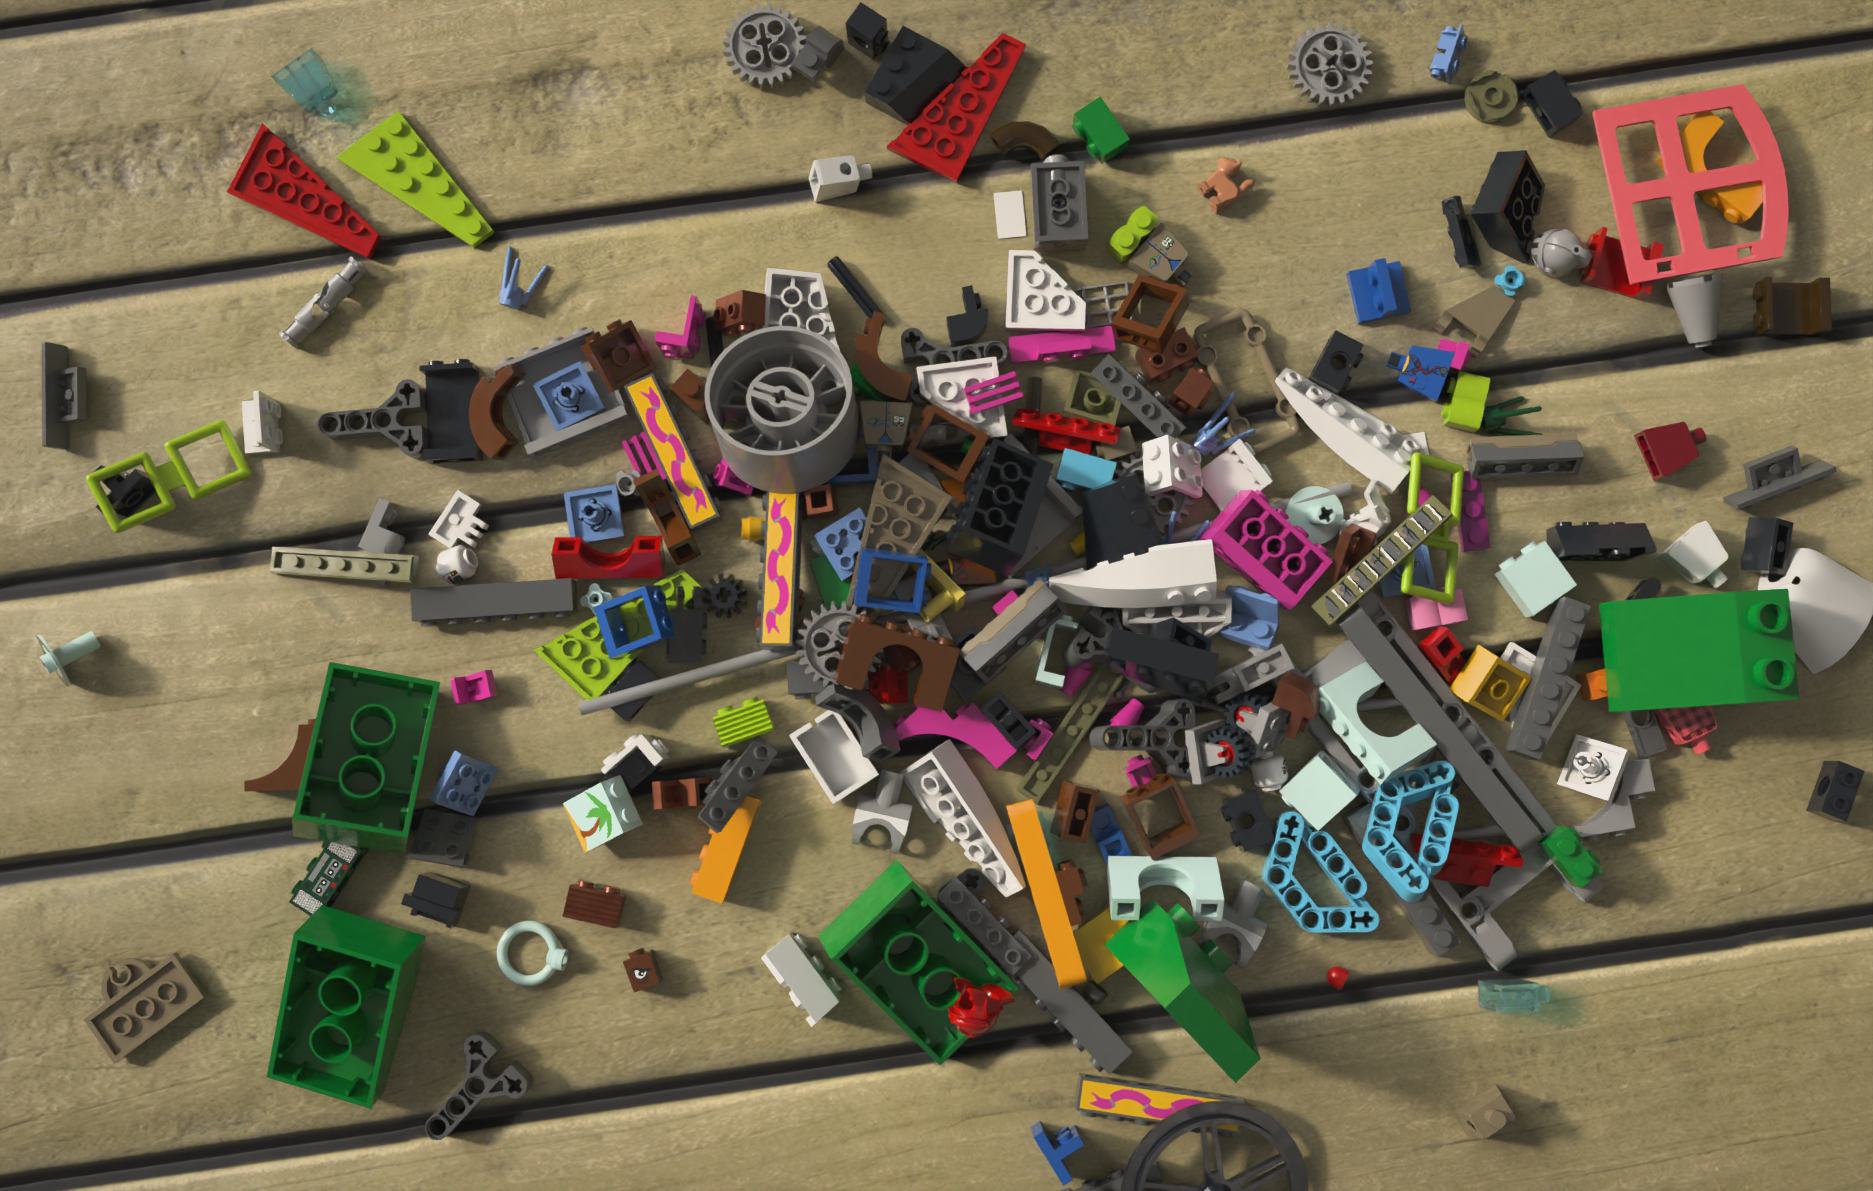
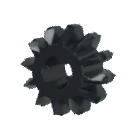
M719 574V583L710 578L709 583L713 585V588H703V591L710 594V596L704 597L702 601L704 603L713 602L708 606L707 611L711 613L717 609V618H721L725 610L726 617L731 619L732 609L738 614L742 613L741 609L737 607L738 603L747 605V601L741 599L740 596L747 595L748 591L746 589L738 590L742 587L743 581L738 580L734 583V575L730 574L725 582L724 575ZM723 590H726L729 594L732 593V596L728 597V602L726 603L722 599L719 600V596L723 595Z

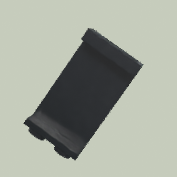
M456 359L452 364H444L443 361H429L428 365L419 366L420 372L425 375L428 426V449H423V460L429 464L483 461V451L473 437L469 422L470 400L479 382V368L473 362H470L469 359Z

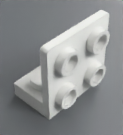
M259 390L253 391L254 400L242 401L245 453L255 455L280 452V444L283 443V434L278 423V418H281L280 404L277 400Z

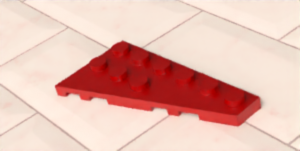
M1002 33L981 53L980 57L970 67H967L961 73V76L953 84L951 83L922 111V114L912 124L910 123L895 140H892L886 146L887 150L957 183L1026 48V44Z
M263 123L261 124L227 193L370 260L381 236Z

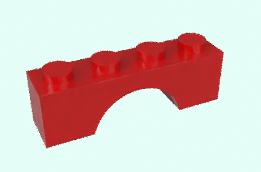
M635 536L631 546L618 553L599 552L591 548L582 537H555L551 553L556 579L663 578L665 555L662 536Z

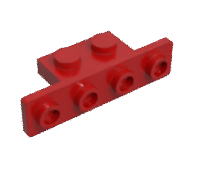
M1018 408L1012 419L1013 425L1040 430L1038 446L1063 451L1067 448L1088 455L1091 453L1093 440L1117 444L1121 434V428L1115 427L1110 423L1098 424L1088 422L1084 418L1072 419L1062 417L1058 413L1046 414L1036 412L1032 408Z
M1411 834L1410 841L1415 853H1419L1423 834ZM1452 837L1447 859L1440 872L1433 876L1435 880L1489 887L1495 865L1522 868L1524 862L1519 850L1512 846L1490 845L1482 841H1462Z

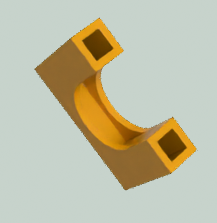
M1711 111L1693 114L1679 132L1687 170L1690 173L1707 171L1703 159L1704 149L1724 123L1723 120ZM1660 156L1657 159L1656 163H1658L1661 166V169L1664 171L1662 158ZM1760 182L1696 192L1707 205L1715 207L1724 214L1728 221L1737 225H1741L1748 220L1763 202L1762 184Z

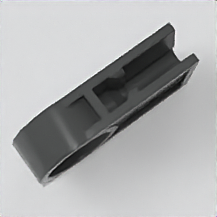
M1653 709L1646 710L1647 721L1641 726L1633 722L1631 717L1632 711H1624V720L1638 758H1644L1667 750Z

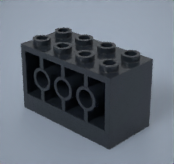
M995 438L988 447L984 446L979 458H977L970 470L973 473L971 480L968 479L962 492V494L966 495L964 501L959 503L955 511L954 517L958 519L955 525L952 524L946 539L950 541L947 551L1007 576L1025 554L1054 464Z

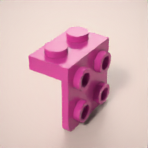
M691 295L683 335L661 331L656 332L655 342L661 353L665 354V357L668 359L680 360L681 357L693 359L694 352H699L701 336H698L699 326H704L706 312L702 310V304H700L697 296Z

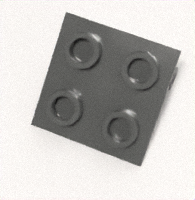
M424 809L409 859L463 868V865H467L469 862V854L467 852L477 818Z

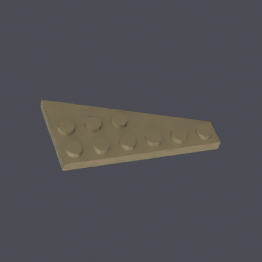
M882 453L846 602L847 609H850L854 604L861 547L917 554L952 498L950 494ZM872 558L867 595L889 598L910 563ZM857 606L856 610L859 613L865 608L867 610L866 615L874 616L875 618L881 611L880 608Z

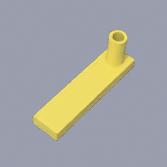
M920 548L917 554L926 555L927 563H931L930 579H925V582L938 594L927 602L926 606H922L919 613L923 620L929 622L949 606L957 612L964 606L966 593ZM910 563L913 570L917 572L918 564Z

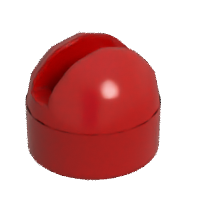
M1340 966L1331 968L1327 973L1328 982L1332 987L1341 990L1349 970Z

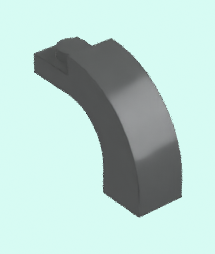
M833 683L815 696L816 706L840 714L853 726L860 741L863 757L883 763L901 751L895 728L889 716L879 702L864 688L862 691Z

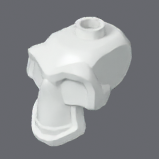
M1376 479L1370 481L1364 493L1368 505L1359 510L1361 514L1355 515L1353 513L1350 515L1349 520L1346 521L1344 519L1341 521L1339 536L1343 529L1353 523L1375 532L1377 538L1385 533L1386 528L1391 524L1390 510L1383 502L1381 493L1376 485ZM1376 538L1373 545L1378 543Z

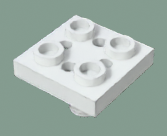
M1576 734L1557 784L1561 787L1612 803L1631 752Z

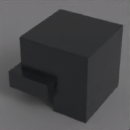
M432 872L422 873L418 875L413 892L405 893L401 904L412 908L410 915H421L444 923L447 928L451 929L456 927L458 920H460L471 886Z

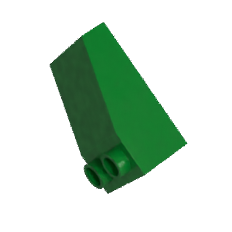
M1788 588L1611 601L1599 604L1609 712L1800 699Z
M329 662L293 813V836L405 854L440 682Z
M898 860L892 863L818 935L830 959L939 1065L969 1038L958 1031V1025L951 1023L949 1019L948 1008L954 1005V1002L958 1000L960 995L956 989L954 978L967 979L972 982L973 986L982 987L987 983L1004 988L1011 994H1014L1019 989L998 963Z
M1150 899L1140 909L1139 920H1129L1104 945L1221 1069L1237 1083L1261 1058L1239 990L1224 974L1234 963L1211 939L1201 948L1191 939L1201 927L1178 903L1167 913L1153 899Z
M321 905L293 934L267 1078L372 1109L385 1090L416 984L426 936Z

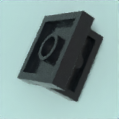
M100 465L95 471L103 469L105 466ZM134 469L130 474L125 471L102 481L111 490L107 497L120 520L132 516L156 493L147 473L138 469ZM97 505L96 508L103 514L100 506Z

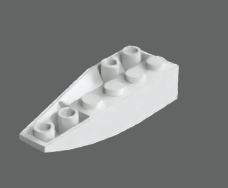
M1287 367L1275 380L1292 407L1327 446L1370 480L1376 479V484L1392 494L1410 471L1411 456L1416 452L1422 454L1424 451L1414 440L1407 439L1400 434L1393 425L1385 423L1376 416Z

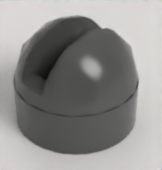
M1093 980L1090 981L1084 990L1085 1000L1091 997L1090 1004L1092 1005L1100 1004L1108 996L1106 990Z

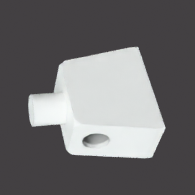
M853 155L814 160L809 181L815 202L856 192L861 180L872 178V170L869 163L856 165Z
M1707 521L1692 526L1658 555L1661 560L1692 584L1701 582L1706 578L1714 588H1717L1728 579L1719 569V566L1729 558L1728 554Z

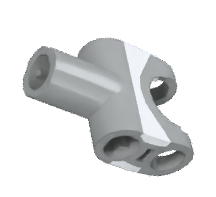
M881 769L875 796L860 793L853 820L852 844L859 845L865 830L871 825L880 824L885 826L891 834V842H893L891 853L898 854L908 828L913 806L898 802L904 779L903 773Z
M1243 880L1232 905L1224 902L1222 921H1205L1199 947L1204 946L1210 939L1215 941L1222 934H1232L1238 942V955L1235 965L1240 968L1245 967L1257 950L1266 931L1267 923L1254 917L1265 890Z

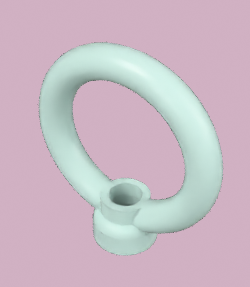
M521 921L512 925L504 932L497 947V961L501 971L510 981L522 986H535L545 982L556 970L564 971L568 962V949L560 948L558 939L553 931L546 925L536 921ZM522 932H535L541 935L549 947L545 968L534 975H523L517 972L511 966L508 959L510 942Z

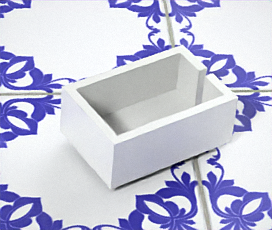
M828 710L814 719L819 725L814 727L809 722L789 736L832 804H835L880 774L871 760L862 756L860 743L843 716Z

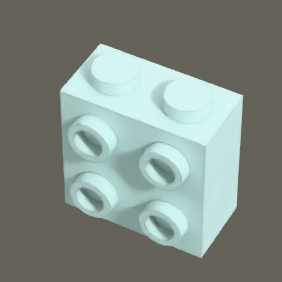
M1534 541L1520 550L1522 552L1521 556L1516 559L1513 557L1506 559L1499 564L1501 570L1494 574L1525 618L1534 616L1577 585L1546 541L1538 544Z
M1321 750L1285 783L1279 792L1288 806L1295 807L1302 814L1301 816L1308 826H1314L1319 831L1358 795L1361 788Z

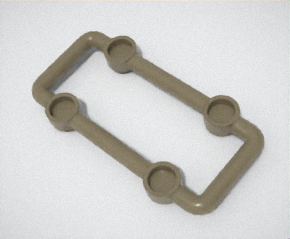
M1237 309L1196 327L1193 333L1199 354L1196 361L1202 367L1207 368L1223 403L1230 394L1216 365L1218 351L1213 345L1207 344L1204 334L1237 320H1243L1246 327L1244 341L1247 345L1255 347L1278 399L1275 408L1276 413L1281 418L1287 419L1290 429L1255 444H1251L1249 437L1241 440L1243 443L1247 442L1253 448L1255 454H1259L1296 438L1300 433L1301 426L1296 416L1297 411L1292 407L1275 382L1279 375L1264 344L1266 330L1263 326L1255 324L1249 311ZM1231 401L1225 409L1230 420L1227 430L1231 437H1235L1250 430V424L1246 418L1239 416L1233 401Z

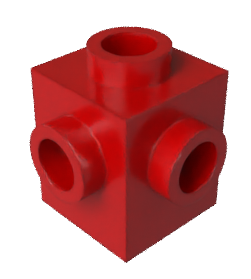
M893 665L879 666L880 671L869 672V691L879 704L908 703L907 671L898 673Z

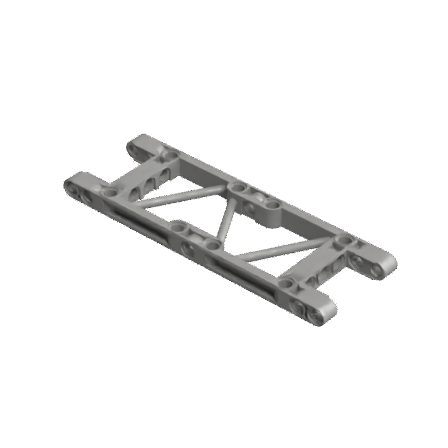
M1371 590L1357 604L1376 627L1380 622L1387 625L1388 633L1384 637L1445 712L1448 707L1453 709L1455 716L1452 722L1478 754L1482 750L1487 753V766L1542 835L1548 834L1557 827V824L1377 595ZM1347 638L1303 673L1291 660L1295 668L1289 670V672L1306 678L1319 690L1321 686L1365 662L1366 659L1350 639ZM1273 641L1270 649L1277 646L1278 644H1276ZM1254 647L1248 649L1251 658L1265 652V650ZM1285 673L1269 680L1276 690L1280 679ZM1395 696L1369 699L1357 704V712L1402 705ZM1318 712L1314 720L1309 721L1306 729L1322 750L1361 788L1358 793L1361 800L1372 805L1379 786L1378 781L1368 772L1365 766H1357L1320 717L1323 715ZM1436 747L1421 761L1420 766L1433 763L1437 753ZM1364 772L1368 773L1371 777V783L1367 787L1362 786L1360 783V777ZM1413 782L1411 787L1419 789L1420 786ZM1383 791L1385 795L1389 797H1395V794L1392 791ZM1416 801L1400 807L1398 816L1403 817L1404 827L1401 830L1395 828L1393 837L1417 864L1418 853L1413 851L1410 841L1411 833L1416 826L1413 811L1417 804ZM1383 814L1378 815L1382 821H1389L1387 816ZM1498 825L1453 830L1452 837L1460 840H1469L1505 834ZM1441 832L1433 833L1436 837H1444ZM1536 843L1521 854L1524 862L1522 868L1501 865L1494 870L1489 887L1475 885L1473 888H1467L1458 895L1448 881L1435 880L1433 875L1429 877L1428 886L1487 962L1496 971H1500L1517 957V953L1513 949L1511 940L1490 915L1491 911L1547 867L1553 871L1567 891L1573 893L1583 903H1586L1604 889V885L1598 876L1582 888L1571 886L1541 846ZM1426 855L1427 860L1432 862L1431 859ZM1468 902L1472 907V911L1469 916L1465 917L1462 914V906Z

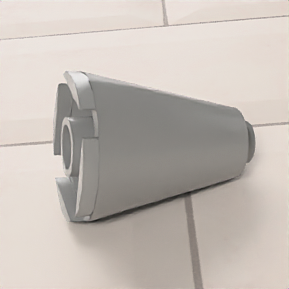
M1722 273L1685 278L1678 282L1675 280L1666 283V289L1688 343H1694L1695 348L1712 345L1711 340L1717 339L1723 280Z

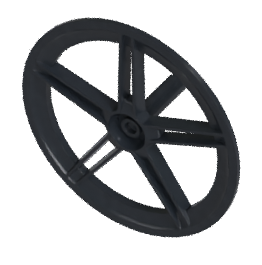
M1210 1101L1194 1104L1176 1111L1160 1121L1145 1135L1128 1162L1121 1191H1145L1143 1190L1144 1187L1175 1191H1252L1286 1171L1289 1176L1290 1191H1308L1309 1185L1305 1162L1299 1148L1289 1133L1276 1120L1249 1105L1230 1101ZM1216 1124H1233L1251 1129L1273 1144L1279 1154L1229 1179H1225ZM1206 1125H1210L1217 1169L1215 1171H1210ZM1200 1128L1204 1181L1201 1184L1192 1185L1146 1180L1153 1163L1171 1142L1188 1131ZM1284 1161V1163L1241 1186V1182Z

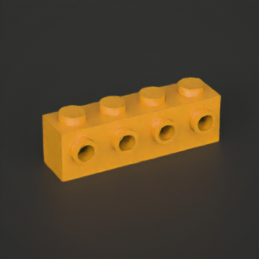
M747 795L721 832L716 833L709 828L708 834L712 835L709 845L704 844L699 856V860L703 861L699 871H694L690 881V885L693 886V894L720 904L725 903L760 807L761 799Z

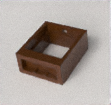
M1138 275L1111 322L1114 339L1162 354L1189 306L1187 289L1177 284L1172 285L1159 281L1154 277ZM1143 294L1172 303L1158 328L1129 320Z
M938 402L933 403L931 407L927 405L919 418L923 421L919 430L914 428L907 440V443L910 444L907 451L964 483L992 433ZM936 414L977 436L959 469L919 448Z
M1169 773L1155 775L1150 779V782L1142 786L1131 787L1126 791V794L1120 796L1143 847L1152 860L1201 836L1175 779ZM1168 788L1183 822L1148 838L1133 805Z

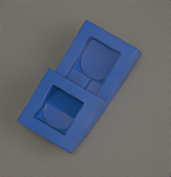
M1107 802L1096 807L1090 830L1106 864H1108V856H1132L1109 803Z

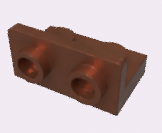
M1353 523L1343 529L1326 580L1336 584L1372 550L1376 533Z

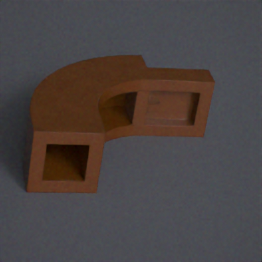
M874 311L872 319L867 318L864 334L868 335H856L855 355L860 375L866 385L882 399L889 402L907 403L912 385V375L892 370L881 361L877 349L885 316L884 313Z
M507 364L501 367L496 372L495 378L483 376L476 385L470 400V428L476 443L489 459L503 460L519 443L506 427L502 417V407L505 398L526 375L518 366Z
M655 469L633 480L677 566L702 555L674 496L659 471Z

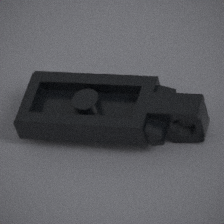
M1453 196L1443 200L1442 210L1443 214L1447 217L1449 225L1448 234L1453 241L1455 249L1454 258L1459 264V268L1473 269L1481 266L1470 217L1465 215L1461 196Z

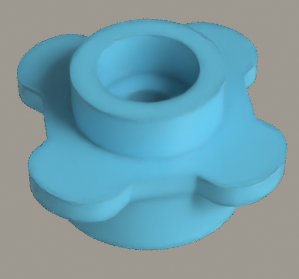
M1509 265L1505 268L1503 274L1495 277L1494 283L1497 286H1501L1506 296L1511 297L1515 295L1519 287L1525 286L1526 278L1520 270Z

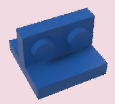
M1385 258L1378 259L1370 267L1348 271L1346 274L1358 324L1406 315L1411 312L1400 261L1386 263Z
M1040 1121L1031 1126L1033 1138L1063 1186L1073 1179L1064 1158L1084 1146L1080 1133L1075 1125L1071 1128L1065 1126L1059 1129L1054 1134L1055 1138L1051 1140Z

